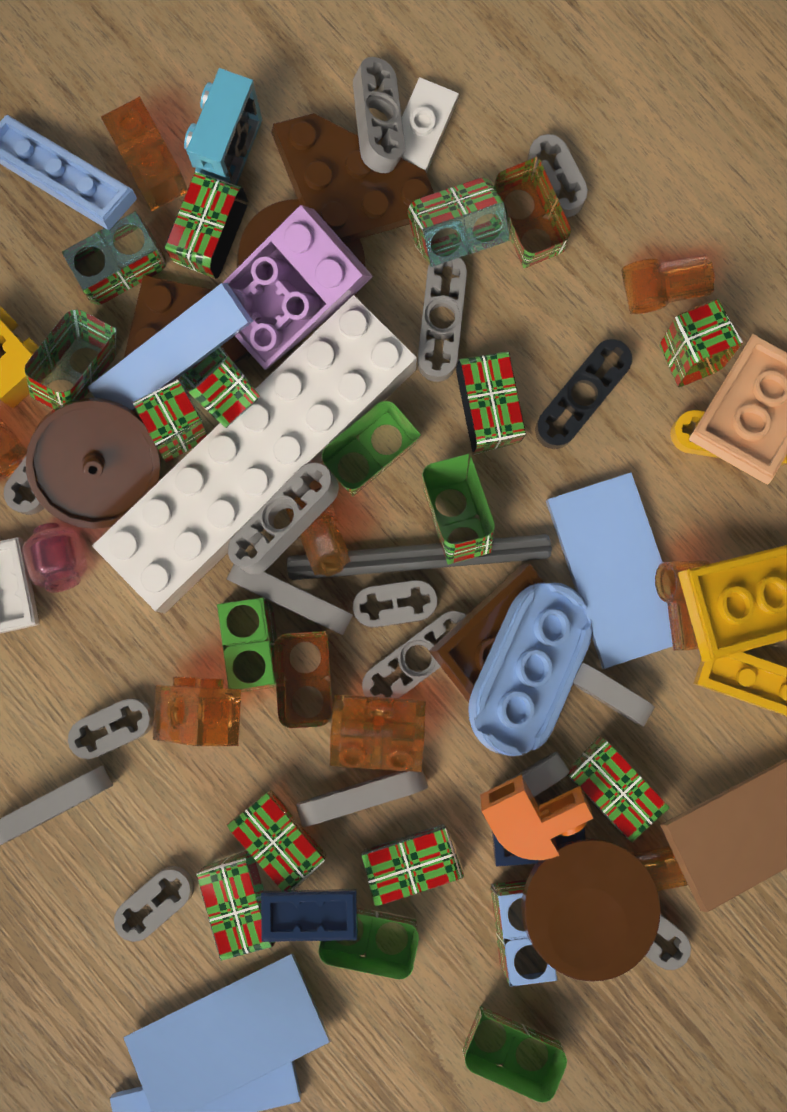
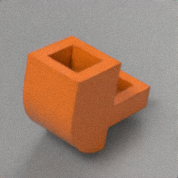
M522 774L480 794L481 811L499 843L512 854L528 860H546L559 856L555 837L560 834L562 836L573 835L586 826L587 821L593 819L589 802L580 786L539 806Z

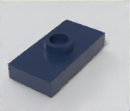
M357 889L263 891L261 893L262 942L357 940Z

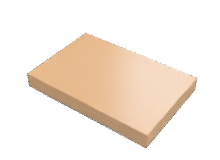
M752 334L690 436L689 441L767 485L774 478L787 455V352Z

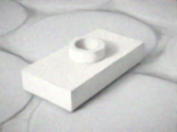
M419 77L402 116L405 152L401 157L402 159L424 169L427 173L458 102L459 93Z
M19 537L0 541V634L40 625L23 539Z

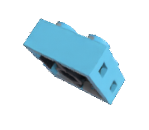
M219 68L213 83L208 82L204 87L200 102L202 112L197 124H190L185 136L184 148L187 151L192 167L196 168L195 171L237 185L262 122V116L253 80Z

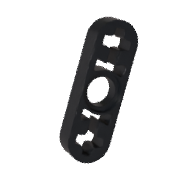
M616 339L601 342L543 411L535 426L536 437L543 446L549 449H560L567 446L628 372L632 364V353L625 343ZM613 352L619 356L617 365L621 369L619 370L614 366L611 367L600 380L594 375L605 360L600 354L609 356ZM586 369H590L591 373H587ZM602 382L607 383L609 386L605 387ZM579 383L590 385L595 391L594 403L588 406H581L575 403L571 396L572 387ZM563 402L566 408L558 406V403ZM565 409L572 413V416L567 420L562 429L567 435L564 437L561 434H557L554 438L550 437L547 434L550 426L545 421L547 419L551 422L557 421ZM574 415L580 416L582 419L577 421Z

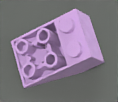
M300 205L223 282L229 284L253 320L251 324L237 333L235 337L266 370L333 315L373 276L314 209Z

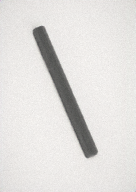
M546 534L494 538L492 553L449 565L447 564L441 543L292 555L287 559V572L290 579L302 580L540 560L551 556L552 547L550 537ZM467 541L449 542V543H451V544H459V543H463V542H467Z

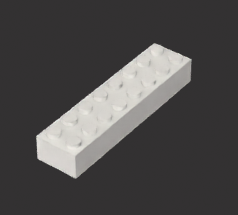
M353 295L255 389L260 395L259 398L226 428L219 423L97 540L92 547L154 611L165 614L228 553V546L232 537L302 466L309 463H321L323 461L322 453L327 445L374 406L385 401L416 371L417 357Z

